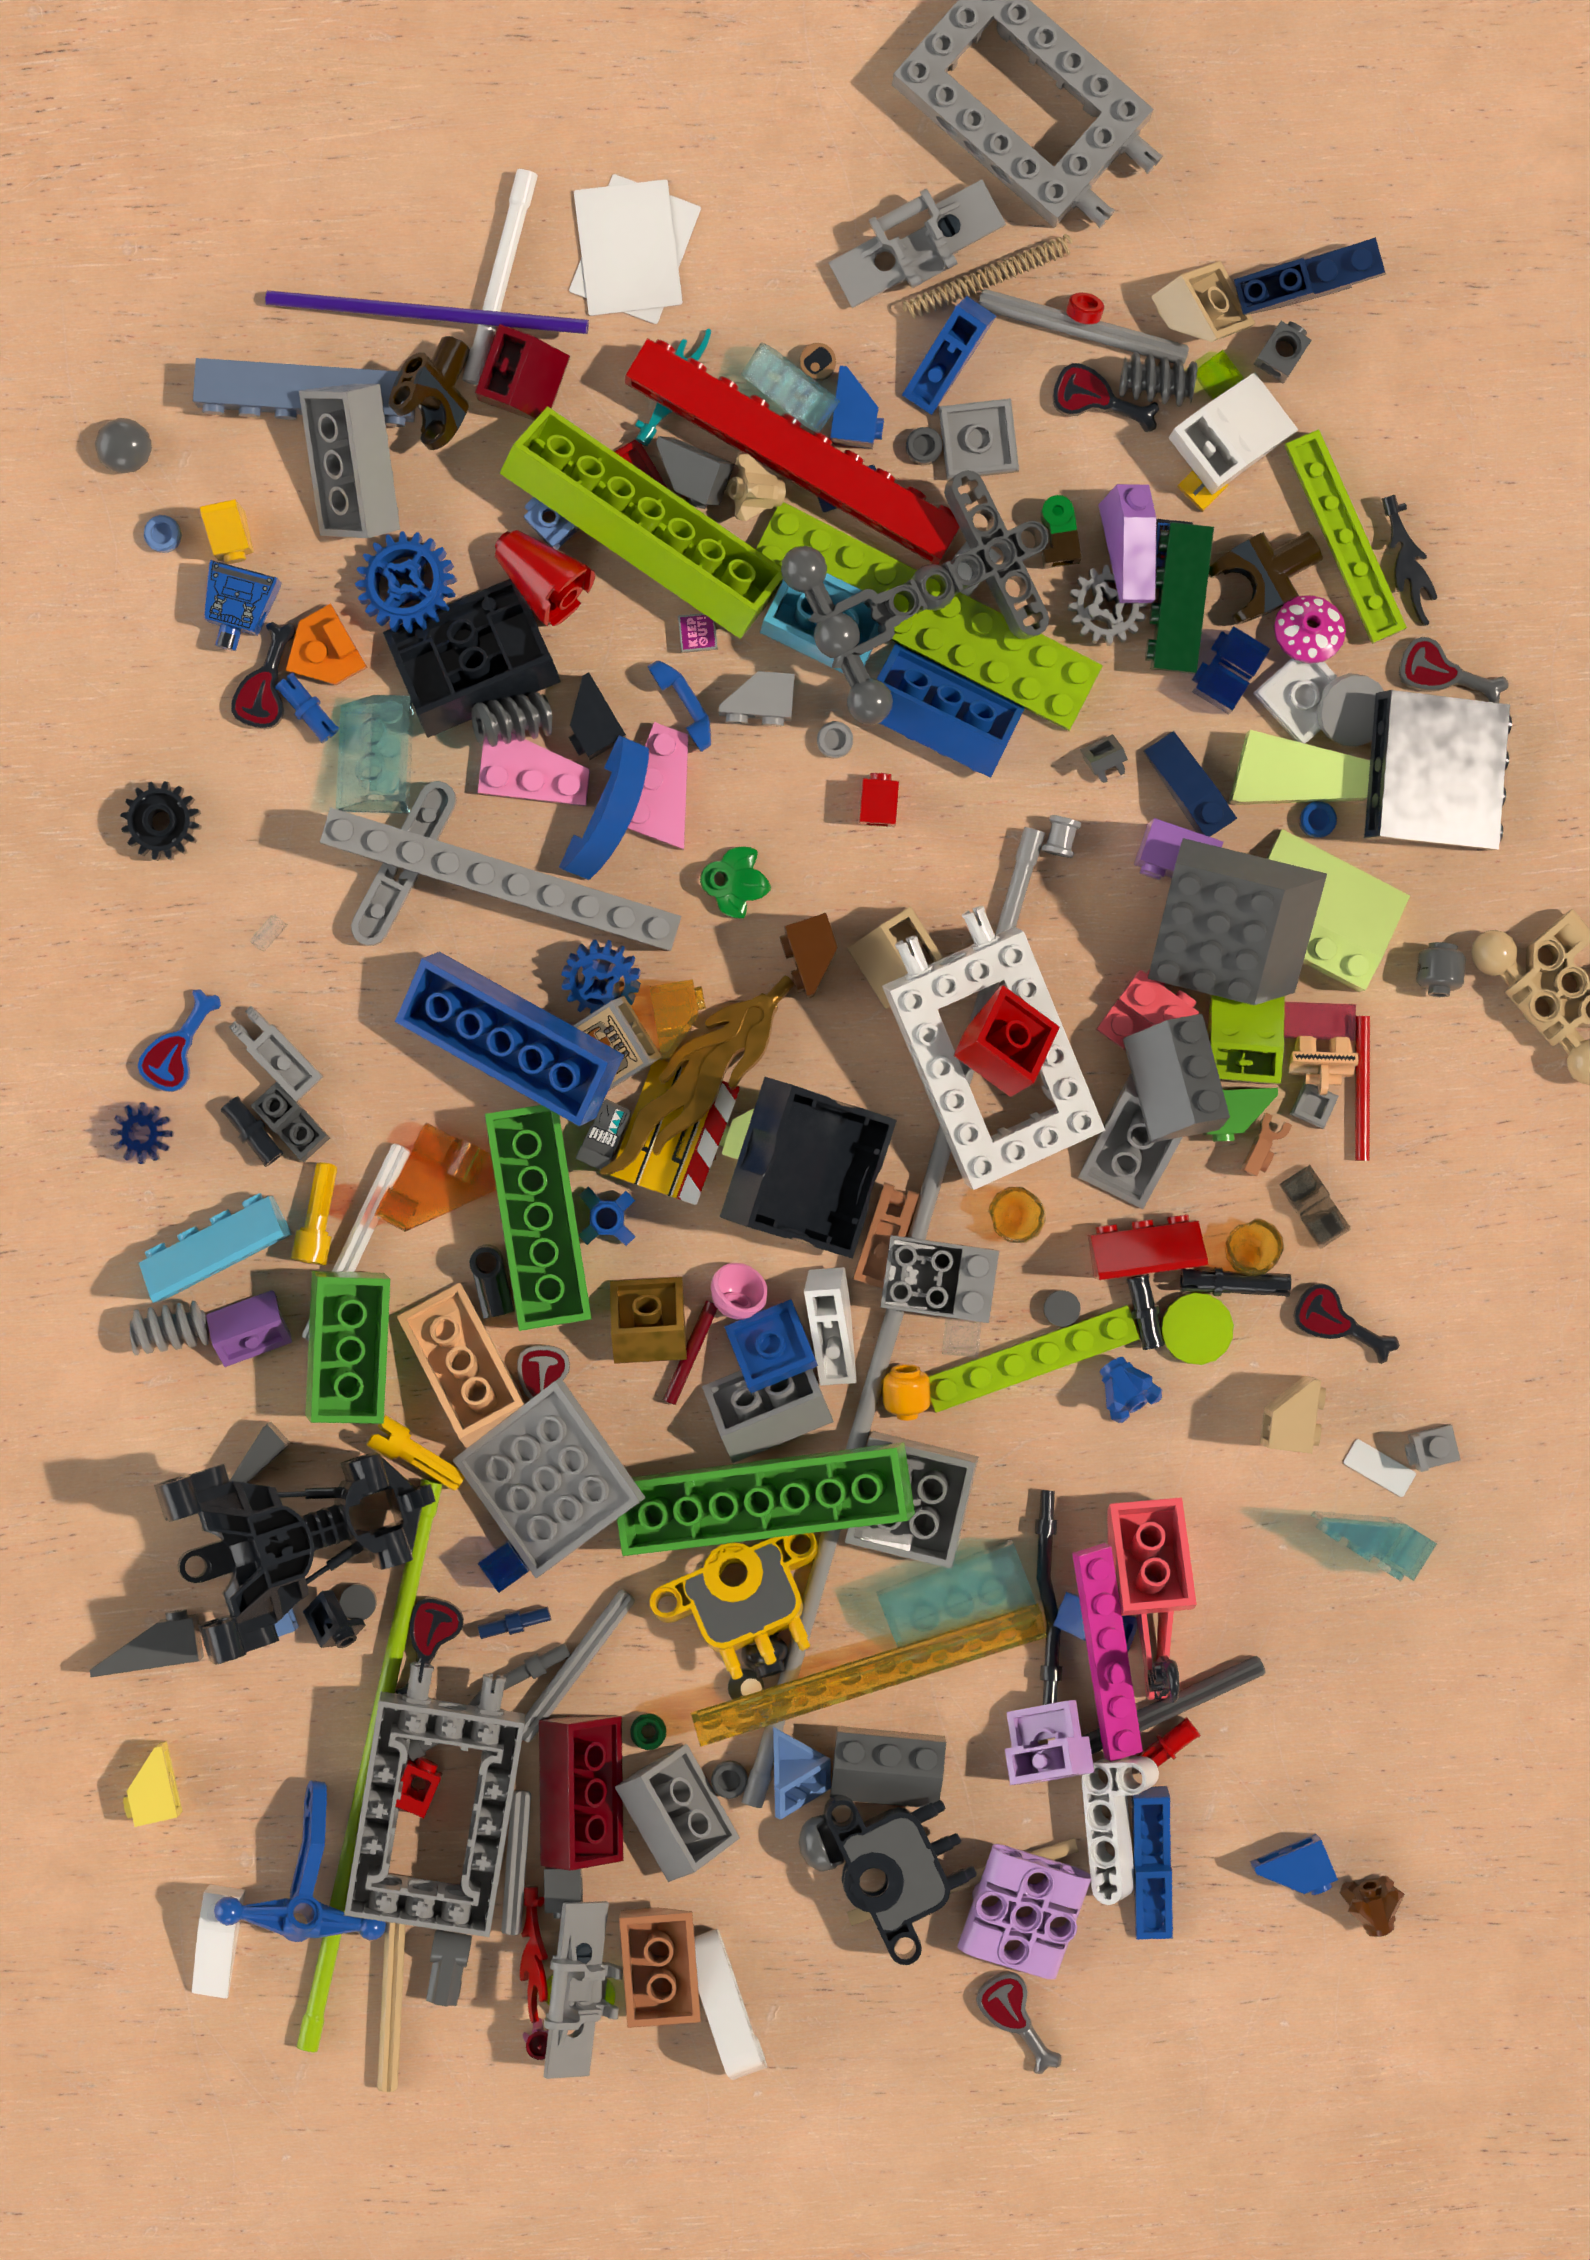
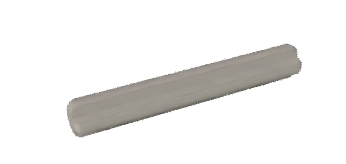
M525 1790L513 1791L510 1809L501 1928L502 1933L506 1935H519L522 1928L531 1793Z

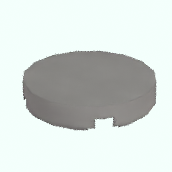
M1348 673L1336 677L1323 690L1321 694L1323 697L1317 706L1316 713L1319 726L1325 735L1343 746L1356 747L1369 743L1372 740L1375 695L1378 692H1383V688L1378 682L1365 675Z

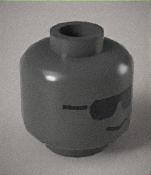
M1433 942L1429 943L1428 948L1419 953L1416 980L1421 987L1428 989V995L1433 997H1449L1450 991L1458 990L1463 986L1466 957L1457 950V945Z

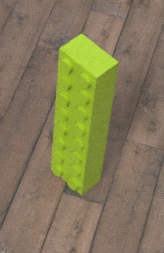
M548 406L513 444L500 471V474L739 639L742 638L771 601L783 581L781 566Z

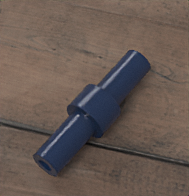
M548 1606L521 1614L518 1610L505 1614L503 1619L478 1625V1631L481 1639L507 1632L513 1635L524 1632L525 1627L551 1621L552 1619Z

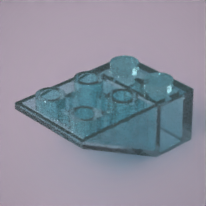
M1313 1511L1311 1514L1312 1517L1319 1521L1316 1528L1338 1542L1342 1537L1347 1538L1350 1541L1346 1547L1369 1562L1373 1556L1380 1559L1377 1566L1399 1581L1404 1576L1414 1581L1437 1543L1395 1517Z

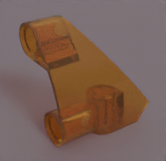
M426 1122L413 1145L412 1153L393 1187H389L376 1210L375 1217L406 1232L495 1191L496 1184L491 1153L462 1138L460 1140Z

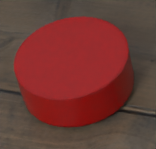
M1079 292L1070 296L1066 312L1070 318L1079 323L1096 324L1102 318L1104 303L1093 294Z

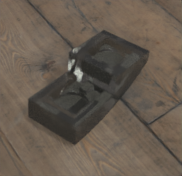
M1308 1165L1279 1184L1319 1249H1322L1350 1231V1225L1330 1198V1193L1311 1165Z

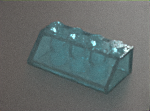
M1012 1540L954 1561L951 1569L941 1566L877 1591L879 1602L902 1660L1038 1608Z

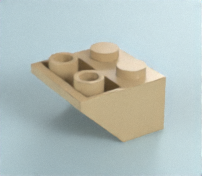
M912 907L904 910L847 947L885 1009L890 1007V1004L882 986L908 973L899 951L896 949V943L901 940L907 943L905 938L917 936L928 965L943 959V956Z
M1304 1376L1264 1407L1260 1444L1269 1449L1312 1454L1313 1446H1319L1321 1439V1424H1316L1318 1409L1323 1410L1326 1398V1388L1321 1387V1380Z

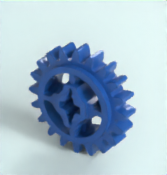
M401 531L399 541L395 543L388 534L386 535V547L383 548L378 543H373L374 550L376 551L375 556L363 554L369 566L357 567L358 573L365 579L355 582V586L358 590L366 591L358 597V600L363 605L369 604L365 612L369 617L377 615L376 622L381 627L389 621L392 631L397 632L400 624L403 623L406 631L412 633L413 623L417 622L425 630L427 628L425 620L427 617H430L435 622H439L436 610L440 608L441 610L449 611L450 609L443 599L445 597L453 598L456 595L451 588L447 587V585L457 582L455 575L447 573L454 568L451 560H444L447 553L443 547L435 550L436 543L432 538H429L423 544L422 536L416 532L412 540L409 541L405 532ZM402 557H413L412 560L408 559L400 564L392 563ZM427 563L431 565L433 571L431 589L425 586L423 578L425 574L423 569ZM381 575L388 580L389 589L387 593L389 595L385 601L382 600L379 592ZM396 577L407 581L411 579L417 588L407 584L401 586ZM420 601V603L409 608H399L400 605L404 606L408 602Z

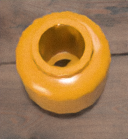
M903 1364L894 1366L891 1372L886 1374L883 1379V1403L885 1409L890 1413L896 1414L899 1420L910 1421L917 1419L918 1414L926 1411L931 1403L930 1379L928 1375L920 1371V1367L917 1365Z

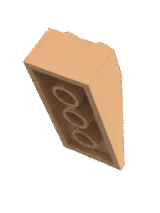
M461 1282L397 1316L459 1440L466 1448L470 1447L526 1404Z

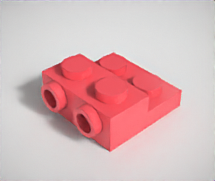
M1150 969L1147 973L1139 970L1096 1030L1125 1050L1123 1042L1125 1037L1166 1020L1197 1015L1199 1012L1193 1008L1197 1002L1181 990H1178L1175 995L1164 987L1166 983L1148 979Z

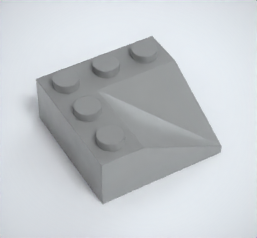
M873 1431L869 1436L867 1447L905 1443L915 1515L908 1521L848 1528L845 1543L951 1569L958 1549L979 1456Z

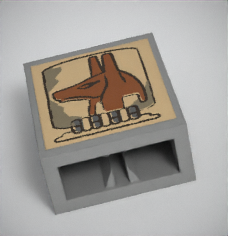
M625 996L609 1002L573 1025L584 1033L624 1054L608 1091L662 1058Z

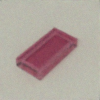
M1285 1002L1284 1038L1297 1039L1298 1036H1313L1316 1040H1330L1334 1037H1349L1350 1041H1355L1356 1004Z

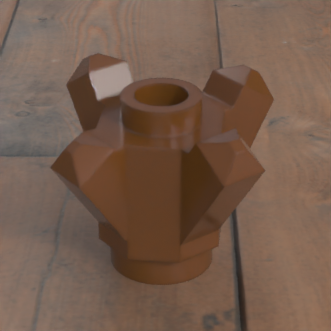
M1388 1876L1364 1881L1359 1886L1355 1881L1345 1882L1342 1884L1340 1891L1342 1897L1350 1905L1348 1912L1362 1924L1367 1935L1382 1937L1394 1930L1395 1914L1405 1894L1394 1887V1881Z

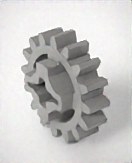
M1104 565L1100 575L1092 568L1089 570V581L1081 576L1077 580L1078 585L1082 589H1072L1070 592V596L1077 599V602L1068 605L1069 611L1077 612L1071 623L1072 625L1079 623L1083 625L1079 634L1081 636L1086 635L1088 632L1092 633V643L1094 644L1097 643L1100 637H1105L1106 645L1111 646L1114 636H1117L1123 643L1127 639L1126 630L1133 634L1139 630L1134 621L1143 622L1146 616L1139 612V609L1146 607L1148 603H1131V614L1124 623L1121 611L1128 603H1120L1117 590L1109 588L1106 583H1115L1114 574L1110 573L1108 565ZM1091 588L1094 596L1093 603L1084 608L1085 595ZM1104 597L1108 602L1114 600L1116 603L1111 614L1107 609L1101 611L1099 608ZM1099 620L1107 623L1109 629L1100 628L1094 625L1092 621Z

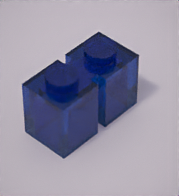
M1235 626L1231 628L1228 634L1223 631L1220 632L1210 648L1215 652L1210 664L1202 662L1197 669V673L1191 679L1197 683L1192 691L1194 694L1228 715L1234 710L1250 683L1220 665L1219 662L1250 681L1270 651L1269 647Z

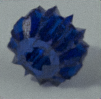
M146 1102L139 1103L138 1114L131 1105H127L125 1112L128 1119L120 1115H116L114 1118L117 1123L122 1125V1130L112 1129L110 1132L112 1136H122V1140L113 1145L115 1150H120L127 1146L128 1148L123 1156L125 1160H131L137 1152L138 1164H145L147 1153L153 1161L159 1160L160 1156L156 1147L163 1151H169L170 1146L163 1142L162 1138L174 1136V1131L163 1130L162 1126L171 1122L170 1117L165 1116L157 1120L161 1108L154 1106L148 1114ZM138 1125L149 1127L150 1134H146L149 1137L146 1142L143 1139L135 1138L134 1132H139L136 1129Z

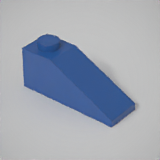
M966 296L955 307L902 395L932 415L997 316Z

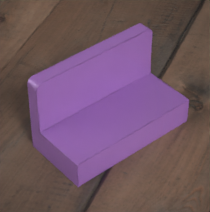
M273 1290L206 1315L212 1345L224 1367L292 1343L291 1333L280 1313L277 1296Z

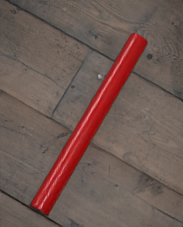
M1356 1016L1355 1053H1358V1065L1355 1066V1161H1370V1016Z

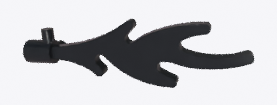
M1391 495L1381 500L1385 514L1389 516L1391 523V538L1388 547L1393 549L1398 542L1401 543V549L1397 555L1394 568L1396 590L1398 592L1403 591L1405 579L1409 580L1414 610L1422 625L1426 626L1429 624V620L1425 616L1421 605L1420 588L1423 587L1431 600H1436L1437 594L1429 576L1415 560V557L1424 560L1427 558V555L1410 538L1399 517L1398 512L1407 510L1406 503L1398 505L1396 495Z

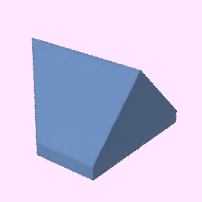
M773 1727L775 1817L781 1820L831 1789V1762L829 1757Z

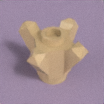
M738 454L735 464L739 467V472L736 477L728 481L724 492L734 499L736 519L747 521L766 509L780 507L786 492L784 480L768 473L749 454Z

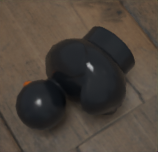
M780 1632L769 1636L777 1659L771 1665L765 1663L756 1644L747 1645L742 1648V1661L747 1667L755 1670L757 1679L766 1678L785 1671L783 1660L787 1655L788 1647L785 1641L777 1637Z

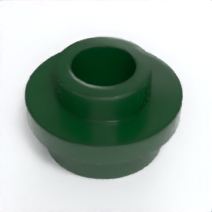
M652 1713L639 1715L633 1721L630 1729L632 1741L636 1746L644 1750L658 1748L664 1742L667 1733L664 1721L658 1715ZM645 1725H652L656 1733L652 1737H645L642 1734V1728Z

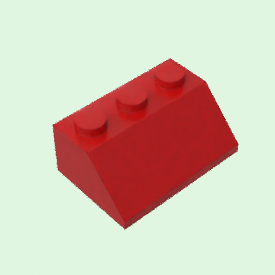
M1189 1214L1167 1217L1168 1224L1154 1226L1153 1219L1131 1222L1132 1229L1118 1231L1117 1224L1095 1227L1096 1234L1088 1235L1093 1277L1098 1280L1209 1265L1199 1221H1190Z

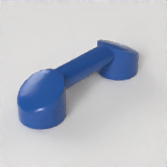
M655 661L648 665L649 671L661 690L663 691L672 685L695 721L687 726L686 729L700 752L711 746L709 717L684 676L673 667L661 661Z

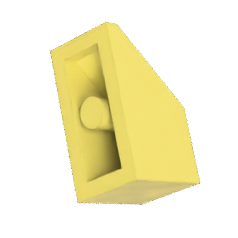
M167 1741L160 1742L154 1747L126 1791L127 1797L123 1798L126 1816L128 1819L133 1818L134 1827L177 1818L183 1812Z

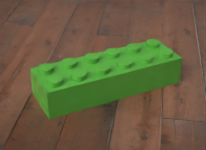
M543 1105L485 1114L518 1330L522 1331L592 1319L560 1116Z

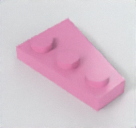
M511 733L510 744H505L501 735H498L496 747H491L488 739L484 738L477 793L586 806L590 769L526 739L519 742L513 733Z

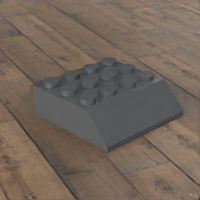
M1183 838L1171 880L1148 979L1251 1005H1257L1295 993L1327 873Z

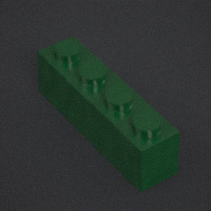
M1170 522L1167 524L1166 530H1160L1158 552H1164L1162 567L1156 566L1155 588H1159L1158 603L1151 604L1149 624L1155 625L1154 639L1147 640L1145 661H1151L1150 669L1189 674L1197 673L1214 527Z

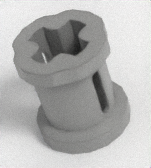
M1050 815L1049 821L1052 825L1047 844H1043L1041 850L1053 855L1073 858L1072 844L1076 829H1080L1082 823L1070 818Z

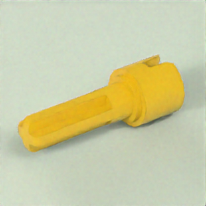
M325 1162L316 1164L305 1225L300 1227V1230H296L291 1259L305 1263L327 1265L332 1237L328 1236L329 1232H326V1226L337 1174L336 1165Z
M386 1414L384 1415V1424H378V1428L386 1433L388 1437L384 1438L379 1434L371 1435L366 1444L368 1447L389 1460L400 1457L452 1491L459 1488L465 1477L457 1467L410 1439V1429Z

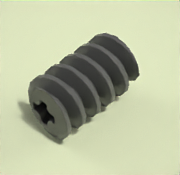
M1138 352L1133 353L1129 362L1126 360L1125 355L1120 378L1119 396L1124 397L1127 390L1132 388L1135 400H1138L1142 391L1146 390L1148 402H1152L1158 392L1161 393L1163 404H1167L1171 395H1175L1178 407H1181L1186 397H1189L1191 404L1197 377V363L1192 361L1187 370L1184 371L1181 359H1177L1173 367L1170 368L1167 357H1162L1158 366H1155L1154 356L1151 354L1146 357L1143 364H1141Z
M535 691L529 693L527 697L523 694L517 695L514 700L510 697H504L500 703L497 700H490L486 705L481 702L474 704L472 708V724L477 742L481 745L484 738H487L491 747H496L498 735H501L503 742L510 744L511 733L513 732L517 740L521 742L525 740V730H528L530 736L536 739L538 738L539 727H542L546 736L552 735V711L548 699L544 694L540 695V693Z

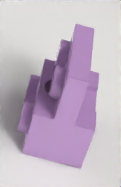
M1076 1700L1007 1712L1012 1747L1005 1749L1010 1785L1034 1784L1094 1773L1089 1736H1081ZM1055 1738V1740H1049L1047 1744H1038L1040 1740Z

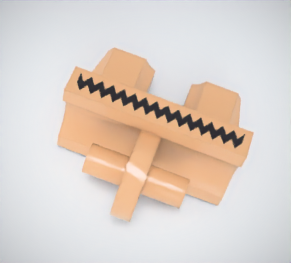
M1298 1036L1288 1063V1075H1304L1305 1084H1317L1318 1094L1327 1095L1329 1085H1341L1342 1077L1354 1076L1355 1066L1358 1065V1053H1353L1349 1037L1331 1038L1329 1041V1052H1316V1038L1313 1036Z

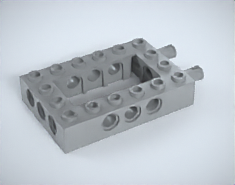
M958 0L893 73L892 86L1054 228L1072 208L1076 207L1095 222L1099 228L1106 223V219L1109 220L1115 210L1108 206L1091 189L1092 185L1119 154L1122 155L1125 152L1147 174L1153 170V166H1156L1163 157L1161 153L1159 154L1139 136L1141 129L1149 122L1154 109L1030 0ZM993 19L997 20V32L1006 42L1010 40L1029 57L1028 62L1033 66L1035 64L1040 66L1056 80V86L1060 90L1065 88L1084 105L1083 110L1093 117H1098L1055 166L1051 165L947 73L949 69L953 71L957 67L958 59L973 42L977 44L980 41L982 32Z
M412 1662L410 1664L411 1670L407 1694L401 1695L382 1691L380 1694L344 1916L490 1937L525 1725V1713L505 1711L500 1708L507 1678L498 1674L494 1689H491L493 1674H483L479 1705L473 1706L431 1699L428 1697L434 1666L425 1663L423 1676L419 1678L421 1663ZM410 1739L425 1741L424 1745L432 1746V1742L461 1746L463 1751H468V1748L482 1750L460 1885L388 1874L399 1808L396 1807V1801L401 1798L403 1787L401 1778L406 1769Z

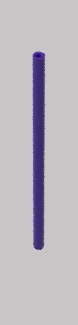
M269 290L266 291L265 296L266 305L490 326H499L501 324L512 328L588 334L589 320Z

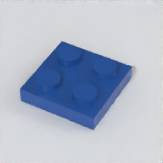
M792 1299L758 1312L750 1318L724 1326L750 1393L818 1366Z

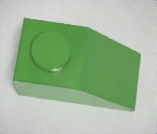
M1278 1088L1223 1090L1230 1118L1220 1130L1206 1132L1203 1135L1212 1134L1213 1142L1235 1141L1234 1133H1244L1278 1096Z

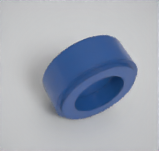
M1316 801L1310 803L1302 810L1299 824L1307 836L1323 838L1329 835L1336 827L1337 815L1333 807L1328 803Z

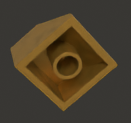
M682 1277L610 1281L611 1339L614 1364L686 1360V1328Z

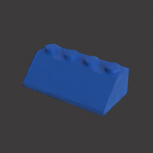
M895 643L877 677V680L889 688L893 699L892 710L888 717L877 724L884 725L910 740L931 748L940 755L949 757L975 772L982 773L990 778L992 777L1025 709L1024 707Z

